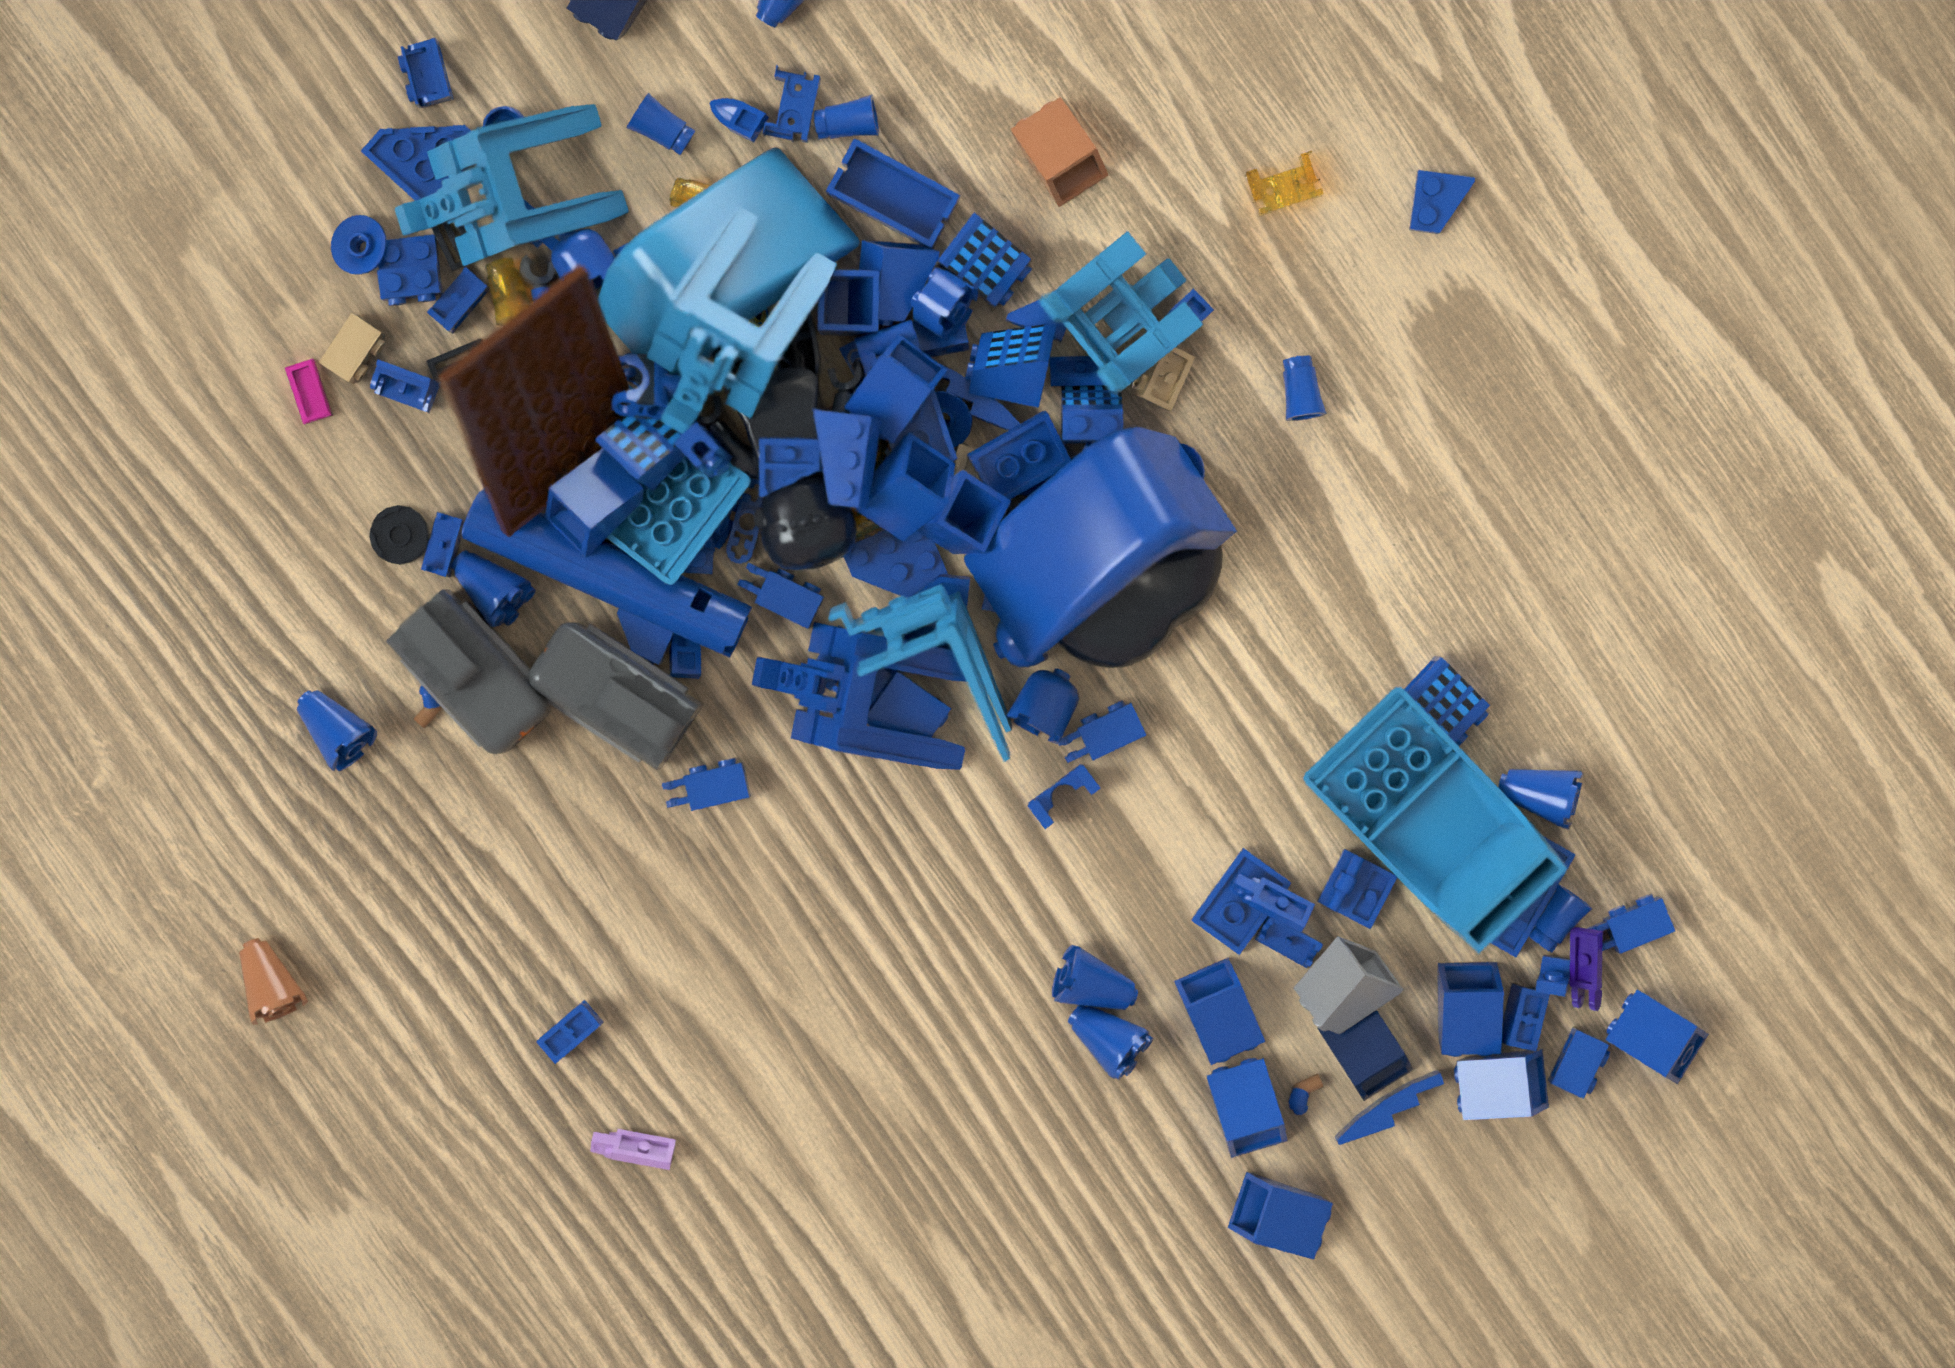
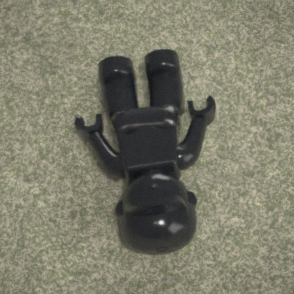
M811 312L778 360V369L773 371L753 416L749 418L738 411L745 426L750 446L744 444L725 421H721L723 405L720 396L713 397L715 410L710 416L702 417L698 415L694 421L705 429L708 428V431L732 456L730 463L752 479L759 478L760 437L818 438L813 409L820 410L818 380L821 373V355ZM720 345L712 353L714 363L723 349ZM739 356L736 357L730 371L731 374L737 376L744 359ZM855 359L851 365L852 370L855 372L854 378L846 383L840 382L837 379L834 368L827 369L831 383L838 391L835 394L831 412L850 414V411L845 406L864 379V368L858 359ZM723 386L724 391L728 395L731 388ZM815 472L798 479L786 487L784 486L769 493V495L762 498L761 507L754 514L755 525L762 529L761 538L767 555L783 569L807 570L829 565L851 551L857 533L856 519L853 510L850 509L851 507L829 504L823 472Z

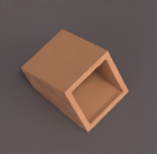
M1061 97L1046 103L1041 110L1030 117L1021 119L1015 127L1010 129L1018 146L1058 207L1108 176L1096 146Z

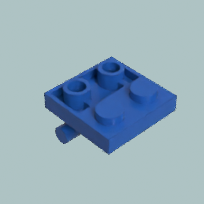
M1344 849L1317 902L1371 929L1397 877L1393 873Z

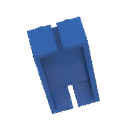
M854 138L842 160V165L848 169L844 172L843 169L838 167L826 190L827 195L919 245L934 249L945 228L941 221H949L960 200V195Z

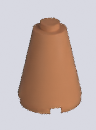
M259 938L243 944L244 949L239 952L249 1018L253 1025L258 1024L257 1019L263 1018L265 1023L284 1017L297 1010L295 1004L301 1001L303 1006L308 1002L304 992L267 941L261 942Z

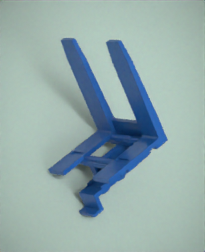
M814 622L808 651L819 653L818 660L808 658L807 664L801 663V665L763 657L756 659L752 679L753 686L792 694L794 698L800 699V706L808 707L807 712L796 709L791 739L839 752L923 767L954 770L962 768L965 753L964 746L938 738L867 726L866 722L877 670L859 677L857 672L858 664L860 661L887 651L886 637L863 632L849 636L845 628ZM931 647L884 667L946 680L967 682L953 651L939 647ZM831 658L845 659L843 666L831 663ZM827 678L839 680V685L832 688L833 692H837L836 698L823 695ZM820 711L833 713V718L819 715Z

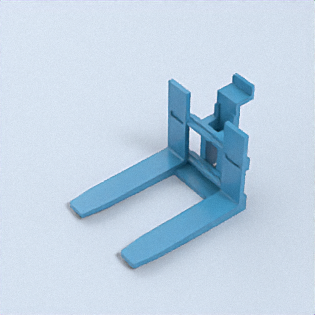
M596 105L570 106L477 128L466 135L427 151L435 179L440 180L447 176L449 178L441 181L443 187L437 189L436 193L395 207L402 234L406 236L446 222L448 224L455 223L456 228L464 226L467 233L454 239L462 264L467 266L518 245L605 223L628 213L626 200L621 190L595 193L527 210L510 160L509 153L577 137L600 128L602 124ZM476 164L475 168H471L464 172H461V170ZM482 183L483 188L479 189L480 195H486L487 200L471 203L467 189ZM492 215L494 222L480 228L478 227L477 220Z
M737 207L721 224L669 298L664 315L646 358L670 372L674 371L678 360H680L677 367L682 369L680 374L681 380L672 400L663 412L661 421L682 434L694 423L708 395H712L715 389L720 391L723 386L731 388L725 404L749 418L753 416L778 360L826 289L836 267L835 262L820 253H815L800 270L761 328L712 301L709 297L746 245L758 220L755 215L741 207ZM708 339L712 341L711 346L716 348L720 345L723 347L715 363L702 357ZM739 356L744 361L737 376H735L730 371L736 357Z
M1129 231L1125 232L1055 291L1044 294L1038 299L1050 317L1057 323H1063L1100 368L1097 370L1098 376L1115 395L1124 390L1203 325L1185 301L1161 321H1158L1152 313V308L1186 282V278L1171 259L1164 260L1133 286L1124 279L1122 274L1146 255ZM1110 285L1113 288L1108 295L1084 313L1081 308L1107 286ZM1102 318L1113 331L1106 339L1095 326ZM1143 327L1147 330L1145 334L1118 355L1115 351Z
M940 584L908 598L899 596L891 600L889 606L878 610L877 607L870 608L861 614L862 617L855 620L846 602L830 609L829 620L834 621L841 618L849 636L861 631L866 633L881 627L868 634L887 638V651L859 662L857 669L859 677L943 642H949L1003 761L1010 760V750L995 711L1006 733L1012 731V722L1010 718L1006 717L1008 711L959 591L948 595L945 587ZM936 621V631L904 643L905 633Z

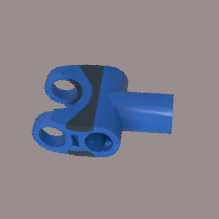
M647 354L619 356L622 366H631L623 368L627 381L635 384L637 388L615 394L612 398L613 410L620 415L633 418L661 419L664 410L676 392L681 380L680 375H670L667 369L646 358ZM628 402L630 405H621L619 403Z

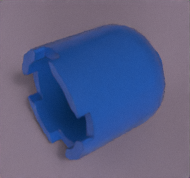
M579 229L560 234L558 236L560 241L551 252V262L559 278L562 279L580 264L588 270L594 289L602 287L607 270L616 258L602 236L592 229Z
M1055 668L1053 672L1038 670L1027 679L1006 717L1013 718V723L1038 736L1040 731L1050 736L1049 742L1058 744L1078 705L1079 692L1075 685L1069 681L1071 676L1058 668Z

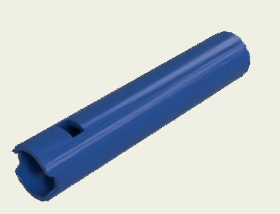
M484 489L477 494L463 524L461 533L463 539L729 658L733 654L749 618L747 616L752 606L683 575L674 584L668 585L621 548L607 541H603L585 558L545 518V514L542 512L511 537H508L501 531Z

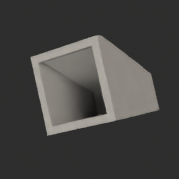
M1339 936L1336 937L1294 987V990L1300 997V1004L1310 1011L1314 1017L1313 1023L1322 1031L1329 1030L1338 1034L1352 1027L1404 990L1375 950Z

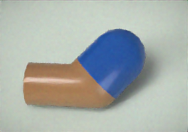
M421 685L419 693L422 695L424 707L414 717V720L425 728L441 711L442 707Z
M1318 1073L1296 1083L1292 1087L1288 1102L1294 1114H1305L1308 1110L1309 1094L1324 1087Z

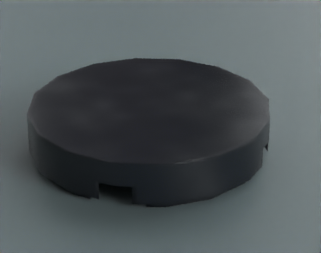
M397 505L388 507L377 514L370 528L369 537L371 546L378 557L388 563L402 565L411 563L423 555L428 546L430 532L426 520L419 512L411 507Z

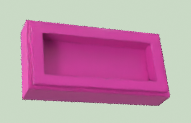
M312 358L285 367L303 424L306 425L333 416L315 360Z

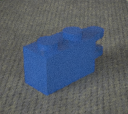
M748 562L746 569L749 572L766 578L763 586L760 589L754 586L753 583L742 579L739 580L737 585L758 595L754 603L809 629L825 598L819 594L821 588L807 581L801 586L792 581L794 575L778 568L776 573L773 571L768 572Z
M1121 700L1108 706L1109 713L1098 717L1097 713H1093L1081 719L1082 725L1077 727L1078 730L1062 737L1058 743L1059 746H1065L1074 739L1081 737L1086 746L1078 751L1075 750L1065 756L1067 763L1088 753L1093 761L1146 736L1132 703L1130 702L1125 705L1124 701Z
M735 758L719 761V767L707 770L706 765L689 768L690 774L683 776V778L662 783L663 790L676 789L678 786L685 785L688 795L682 798L669 799V801H666L667 808L689 803L691 811L751 797L743 762L736 763Z
M1652 894L1643 896L1635 900L1637 903L1635 906L1626 909L1625 905L1609 910V916L1602 918L1603 922L1590 926L1587 929L1607 930L1610 939L1602 942V951L1614 947L1615 951L1621 954L1676 932L1663 899L1658 896L1653 897Z

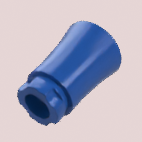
M650 93L645 96L626 127L657 142L668 150L672 149L679 155L682 154L696 132L687 126L685 121L661 105Z
M872 94L846 103L826 106L825 109L814 110V122L818 139L828 137L835 139L850 136H879L877 111Z
M1310 355L1296 356L1283 360L1286 397L1285 420L1300 421L1326 415L1317 382L1316 370L1312 365V357Z
M1558 884L1550 902L1534 925L1535 928L1531 931L1529 937L1552 953L1558 944L1561 945L1571 929L1593 908L1574 893Z

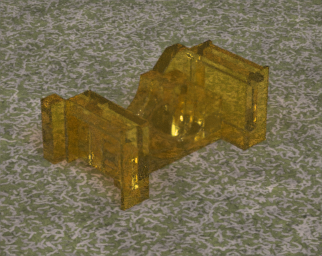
M1312 151L1300 154V167L1260 179L1257 168L1244 174L1254 199L1253 203L1260 201L1263 203L1264 207L1258 210L1259 216L1269 214L1295 203L1323 196L1322 188L1316 190L1314 184L1318 183L1320 178L1316 179L1309 158ZM1303 178L1305 184H1300L1299 179ZM1271 189L1273 194L1268 195L1266 190Z

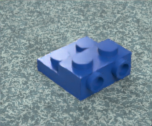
M435 234L387 240L386 253L382 262L378 265L379 270H377L382 301H388L389 306L406 304V299L418 298V302L435 301V295L443 294Z

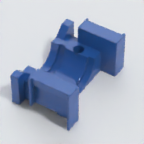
M776 65L775 80L785 82L776 124L765 122L762 133L765 137L768 135L791 140V142L794 141L795 133L801 134V141L808 143L812 114L821 77L814 75L813 81L806 80V72H804V75L780 71L778 65ZM796 86L802 87L800 91L795 90ZM793 119L795 123L793 125H789L788 121Z
M1078 765L1028 802L1027 806L1044 829L1054 823L1048 812L1054 807L1052 793L1058 786L1070 785L1075 790L1085 786L1091 795L1101 789L1084 765Z

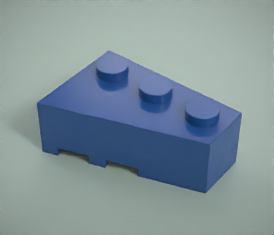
M813 409L829 504L868 510L881 420L868 416Z

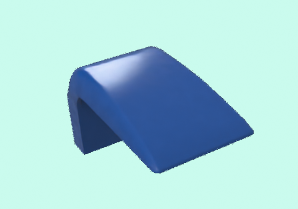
M1131 427L1106 435L1078 454L1001 520L985 553L966 554L964 562L1025 660L1033 663L1159 559L1181 549L1215 550L1234 535L1237 530L1175 436L1141 427Z

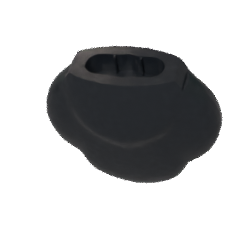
M1222 545L1215 550L1181 549L1164 556L1137 576L1057 644L1076 659L1098 667L1122 668L1148 658L1166 643L1175 627L1193 618L1210 600L1222 569Z

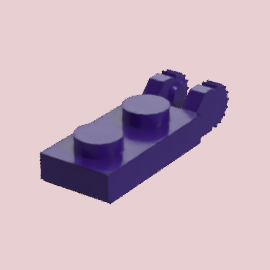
M1574 927L1570 931L1569 987H1571L1572 1006L1575 1008L1583 1006L1585 989L1589 990V1008L1593 1011H1598L1601 1007L1603 931Z

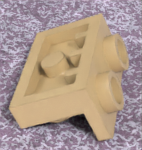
M1175 347L1132 382L1130 394L1165 410L1172 411L1195 357Z

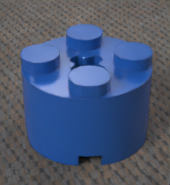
M937 267L929 275L928 283L924 289L917 291L910 301V306L914 308L913 319L937 336L947 340V334L956 335L970 318L973 310L969 306L972 300L977 302L978 290L950 271L941 270Z

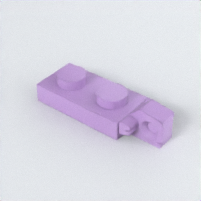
M617 1129V1132H610L609 1134L594 1132L591 1141V1152L604 1155V1157L611 1158L612 1160L670 1170L676 1139Z

